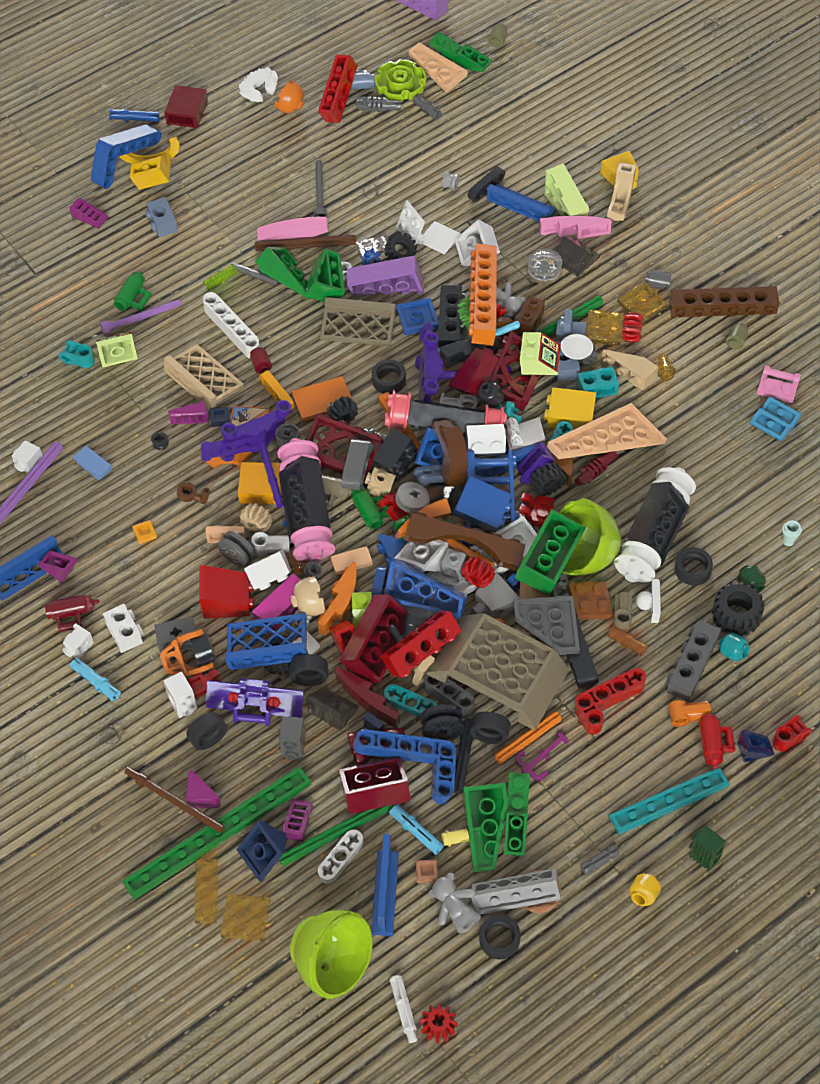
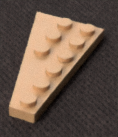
M630 403L549 441L547 448L558 459L665 444L667 438Z

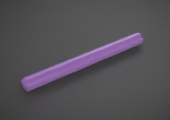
M54 442L0 506V524L62 451L63 447L60 443Z

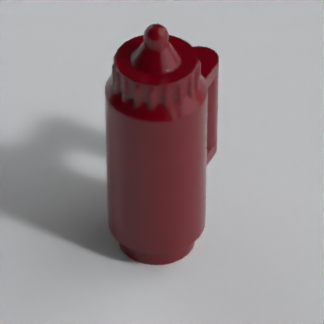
M78 595L52 600L45 604L47 619L57 620L59 632L73 630L75 623L82 627L81 615L93 611V607L99 604L100 601L99 599H92L91 595ZM77 616L78 621L61 624L60 619Z

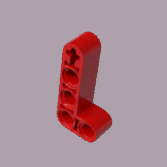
M634 668L579 694L575 700L574 712L584 729L589 734H599L602 731L604 722L602 711L642 692L645 687L646 673L640 668ZM598 696H603L605 699H600ZM585 704L588 707H581L580 705ZM595 720L598 723L593 724L590 721Z

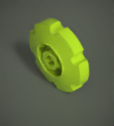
M398 60L395 63L392 61L387 62L377 70L378 75H375L376 91L379 94H384L387 100H401V102L404 99L413 100L414 96L417 97V94L421 95L423 93V86H426L425 71L422 67H416V63L409 60Z

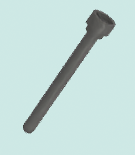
M317 160L315 163L317 208L314 210V217H327V210L324 208L322 161Z

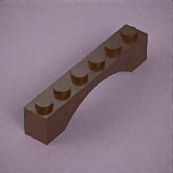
M421 512L411 514L404 538L406 541L420 545L441 539L465 541L483 550L493 559L497 566L517 571L521 565L525 544L520 543L521 541L517 539H505L496 533L487 534L478 528L469 529L460 523L451 524L438 517L433 519Z

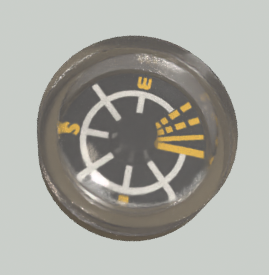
M550 249L534 251L528 258V276L539 284H550L557 281L562 274V258L557 252Z

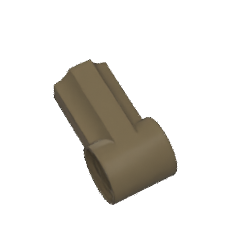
M620 592L615 594L613 629L619 634H626L630 631L633 617L632 596L627 592Z

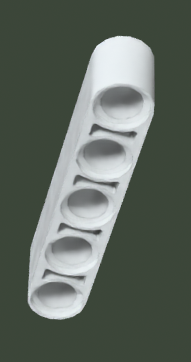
M206 293L203 296L205 313L242 353L250 358V352L254 348L260 347L258 337L216 293Z

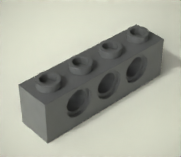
M701 620L698 621L696 627H691L688 637H690L689 642H684L681 649L683 654L681 658H676L673 666L675 671L673 674L669 673L665 683L668 685L667 693L688 702L690 701L718 642L721 632L720 628Z

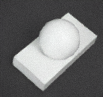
M652 579L650 592L642 591L636 597V603L640 609H651V623H658L661 614L659 579Z

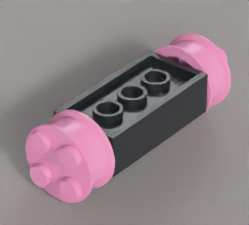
M295 438L281 446L277 451L278 458L281 459L279 479L289 541L295 546L293 556L296 560L316 561L319 563L335 551V546L331 543L333 533L330 529L320 468L321 461L317 457L319 449L315 442Z

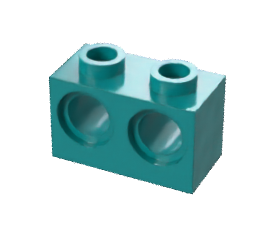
M613 366L593 371H584L578 373L577 376L578 390L595 392L596 399L618 394L619 382Z

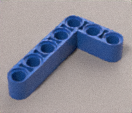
M145 124L101 138L95 148L91 181L104 189H108L113 183L117 157L156 145L161 139V132Z
M361 730L358 732L353 742V748L359 754L385 758L400 756L401 760L433 764L432 799L438 804H444L450 799L454 792L456 747L452 742L374 730ZM359 740H366L368 745L362 744ZM380 742H385L388 747L381 746ZM400 745H406L409 750H403ZM421 747L426 748L429 753H424ZM441 750L447 751L449 756L443 755ZM440 769L445 770L448 775H443ZM439 789L445 790L447 795H442Z

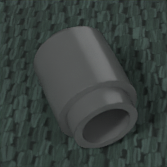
M651 270L650 273L646 274L645 283H648V287L669 289L671 275L667 274L668 272Z

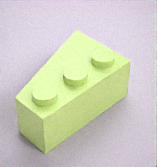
M561 164L546 170L544 195L561 216H588L589 207L565 165Z

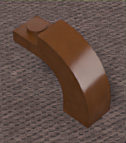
M451 420L433 422L432 429L438 437L443 451L441 477L447 487L465 485L468 459L461 429L459 426H454Z

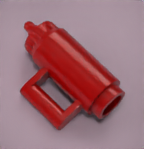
M709 714L702 716L699 722L702 751L706 764L712 765L713 769H717V765L723 762L724 752L733 753L736 751L733 728L720 726L717 716ZM721 733H725L726 746L722 743Z

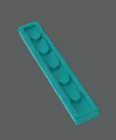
M718 767L609 815V820L617 834L621 835L728 788L730 783L721 768Z

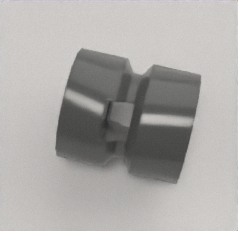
M292 423L281 424L276 429L277 449L289 443L292 439H300L299 428Z

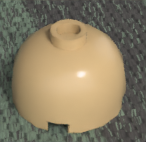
M315 576L300 580L293 589L294 595L290 596L293 608L297 607L300 613H305L306 616L310 617L318 616L325 612L324 601L319 593L321 591Z

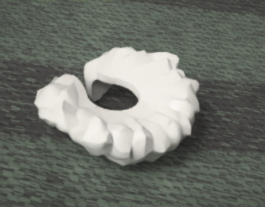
M269 67L250 72L244 78V81L239 84L241 90L239 93L243 97L250 99V101L263 102V95L255 89L265 82L266 92L274 95L278 81L277 73Z

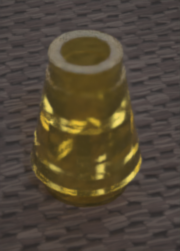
M660 355L658 357V377L663 381H669L675 375V368L667 355Z

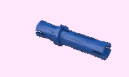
M125 108L124 110H109V113H111L109 114L110 120L159 122V112L131 111Z

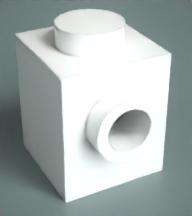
M24 441L12 455L15 468L29 473L42 457L40 448L27 441Z

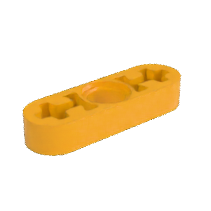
M268 370L259 374L262 385L277 403L281 400H286L291 404V410L295 408L291 397Z

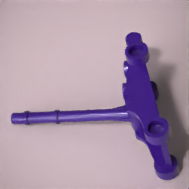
M425 323L419 335V339L423 342L421 354L416 357L414 364L419 370V400L430 402L431 396L437 393L439 381L453 378L457 371L443 370V361L438 353V335L432 332V324ZM508 366V372L511 373L512 368L511 366Z
M281 400L276 404L275 411L239 426H235L233 423H225L221 430L223 440L212 443L205 441L201 444V459L209 461L211 458L221 457L222 460L229 462L234 459L235 454L243 452L256 453L259 450L268 476V483L273 493V500L277 508H282L284 506L282 495L280 494L267 448L269 443L276 438L275 432L278 426L284 424L286 417L290 414L291 404L286 400Z

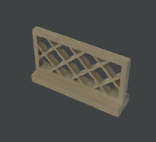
M325 297V310L320 340L379 346L391 345L394 319L396 317L395 304ZM328 313H336L339 317L330 321ZM354 315L356 319L348 323L344 317ZM370 316L373 320L366 325L362 319ZM382 318H390V322L385 326L379 321ZM342 320L346 325L338 330L334 324ZM359 321L363 327L356 332L352 326ZM377 323L381 329L373 333L370 327ZM330 327L336 331L332 335H325V331ZM348 328L354 333L349 337H344L342 334ZM367 330L371 335L368 338H361L359 334ZM385 332L388 337L387 340H379L377 336Z

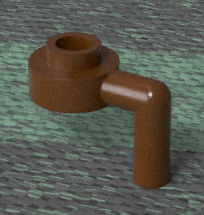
M189 482L181 483L177 489V497L183 502L195 500L201 504H206L210 494V489L207 487L203 489L201 495L196 493V487Z

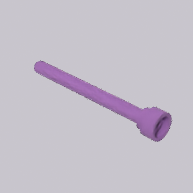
M175 300L115 322H101V330L104 336L110 335L116 328L181 306V301Z

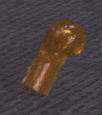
M292 548L289 550L288 556L290 568L295 573H303L305 562L301 563V561L294 558V549Z

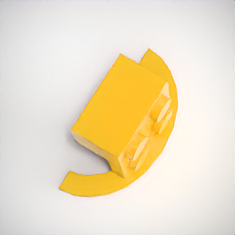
M177 137L170 138V146L157 154L137 155L128 153L119 156L122 160L131 164L130 178L139 190L169 182L171 159L175 157L179 150Z

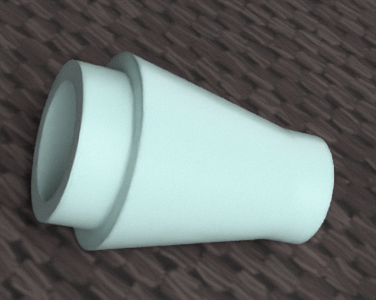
M790 520L783 525L784 545L792 546L801 534L802 528L797 521Z

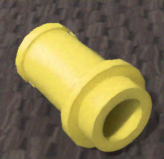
M467 828L451 832L445 830V833H441L444 846L451 847V844L469 842Z

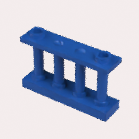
M508 450V458L478 459V457H474V451H467V479L472 476L487 484H509L512 505L510 513H504L503 518L505 521H510V524L519 519L518 511H515L513 467H516V456H512V450ZM481 466H508V476L479 477V475H475V469ZM469 522L470 528H477L476 525Z

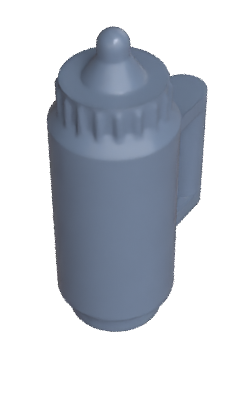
M357 70L350 90L371 89V87H375L374 74H370L366 70Z

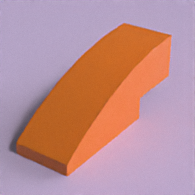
M447 498L436 501L418 511L433 519L436 517L445 519L451 514ZM409 519L395 534L396 539L405 537Z

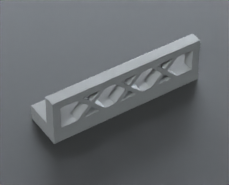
M556 868L472 884V890H475L476 895L471 898L475 912L479 915L561 900Z

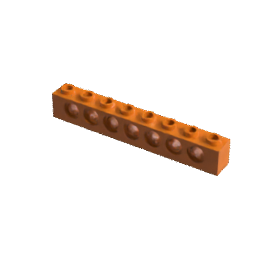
M476 243L475 250L471 251L470 257L471 292L469 298L470 326L468 335H472L471 343L493 346L496 334L497 246Z

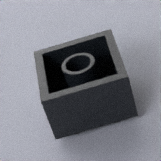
M392 429L373 458V461L377 468H382L388 473L395 475L394 480L399 483L401 478L406 476L411 462L415 461L418 451L412 438Z

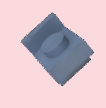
M565 309V315L561 316V320H558L556 337L560 342L572 334L586 336L587 323L572 322L573 310Z

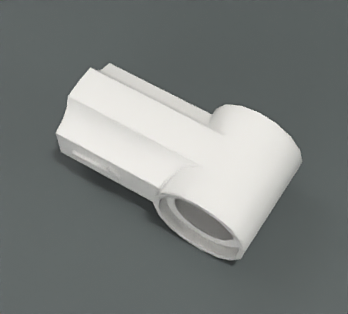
M264 532L255 533L252 536L254 555L262 557L267 555V553H276L284 549L285 553H289V536H268Z

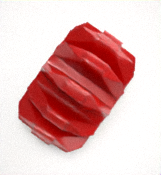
M627 312L624 315L622 338L624 341L631 343L639 342L643 323L641 314Z
M471 556L470 559L464 562L461 569V575L465 578V581L475 585L477 588L489 586L495 576V569L491 567L490 563H487L480 557L475 558Z
M439 1003L437 1009L430 1005L429 1012H422L424 1018L420 1019V1025L423 1026L421 1033L428 1034L427 1040L430 1041L435 1037V1041L438 1044L440 1038L447 1042L449 1040L448 1035H455L453 1028L458 1027V1022L454 1020L456 1014L450 1013L449 1006L442 1010V1004ZM439 1020L440 1023L442 1022V1026H438V1024L435 1026V1021Z

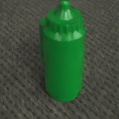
M142 271L139 273L133 272L128 276L115 296L113 304L118 310L125 311L131 306L142 311L152 294L142 288L145 281ZM138 293L142 294L143 296L139 303L134 302Z
M362 487L361 491L353 490L351 492L355 507L365 525L371 530L381 527L383 518L390 517L386 512L389 506L381 507L383 512H380L375 504L383 499V495L371 497L369 491Z

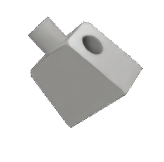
M496 573L489 586L485 588L480 587L475 592L476 605L470 609L472 614L485 613L496 619L513 612L514 599H519V596Z

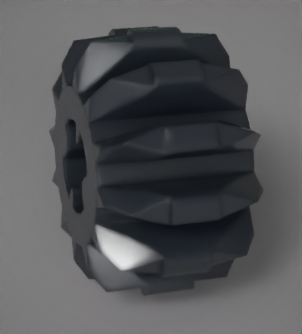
M341 396L339 399L335 398V401L330 403V406L327 408V415L332 420H342L350 424V421L355 420V416L358 415V407L349 396Z

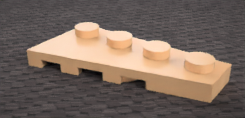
M417 43L409 50V56L446 93L468 76L467 70L421 43Z

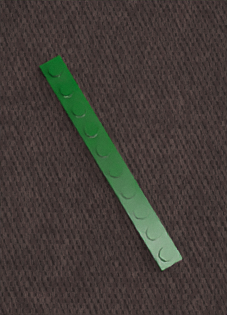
M300 766L218 818L216 821L224 825V830L221 833L209 826L204 827L122 881L124 887L132 899L136 900L311 786V781Z

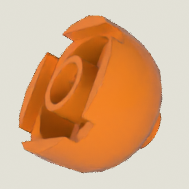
M291 80V84L288 82L278 95L279 102L275 101L274 107L279 111L287 114L293 113L296 109L300 110L303 107L304 92L295 81Z

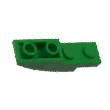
M439 31L430 40L429 45L441 52V56L464 69L484 72L492 63L490 58L468 44L461 46Z
M509 772L504 855L525 856L530 774Z

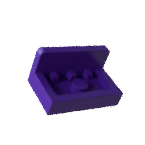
M539 442L516 467L521 474L520 483L531 485L530 477L533 472H537L538 468L541 469L543 465L546 467L547 464L555 460L544 443Z

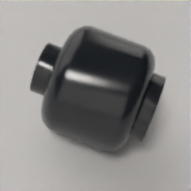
M487 381L478 389V398L484 406L488 404L489 408H496L504 400V392L494 381Z

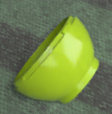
M330 910L317 916L306 918L295 930L290 944L291 958L296 964V969L302 981L317 995L332 1000L354 988L368 968L372 956V933L367 921L361 914L348 910Z

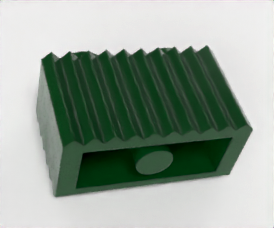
M705 825L702 830L697 829L691 837L692 842L689 845L691 849L690 858H693V861L696 860L697 863H700V866L710 871L722 857L726 840Z

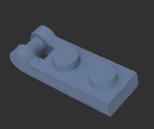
M443 465L422 466L415 468L413 471L418 483L423 487L429 483L444 482L441 477Z

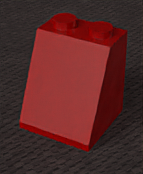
M199 565V601L203 618L250 616V609L254 608V599L250 597V592H254V588L247 573Z

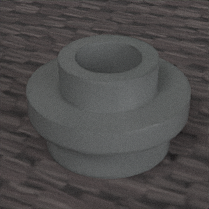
M309 561L304 565V575L306 577L315 576L318 579L322 575V566L316 561ZM310 568L314 569V574L311 573Z

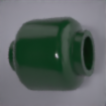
M746 565L739 570L737 582H743V585L746 586L750 584L752 589L756 588L758 593H760L765 588L766 578L757 566Z

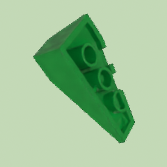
M267 247L255 261L259 266V270L304 296L308 280L303 278L305 273L296 267L298 265L296 259L285 247Z
M506 783L463 787V805L469 834L473 873L493 871L496 867L508 807Z

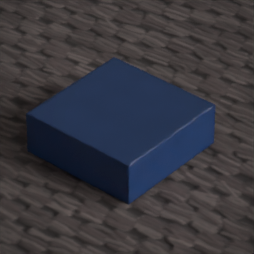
M228 407L210 409L211 427L230 423Z
M370 713L363 717L365 728L383 732V722Z

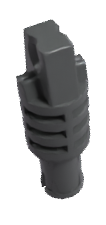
M357 97L356 109L373 112H385L386 110L401 111V100H387L385 97Z

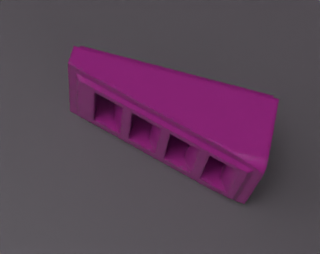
M78 198L70 206L71 217L98 229L109 218L108 215L81 198Z
M204 401L168 411L171 424L209 422Z
M292 799L282 832L287 834L286 839L304 841L313 802ZM296 805H298V806H303V807H307V808H306V810H302V809H297V808H295V807H296ZM294 812L304 814V817L294 815ZM292 819L302 821V823L292 822ZM290 826L299 827L300 829H291Z

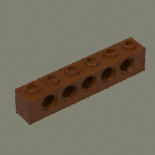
M777 286L671 290L669 298L671 317L679 318L777 314L780 303Z

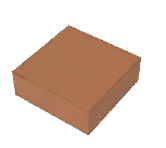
M437 860L416 861L417 883H435L438 880Z

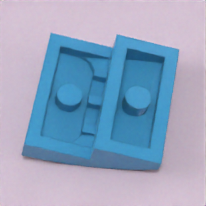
M769 397L763 407L759 408L750 424L782 442L801 418V413Z

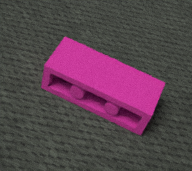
M292 574L252 611L253 619L259 620L294 615L298 608H293L290 596L294 595L293 589L301 579ZM274 624L271 629L274 631L279 630L282 624Z

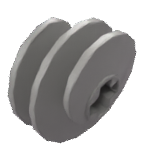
M407 482L398 488L395 500L402 510L411 515L428 506L430 498L427 490L422 485L415 482Z

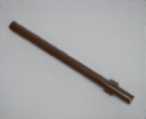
M131 767L126 768L125 774L134 779L136 784L141 787H147L215 831L221 833L224 830V825L151 781L150 777L146 774L139 773Z

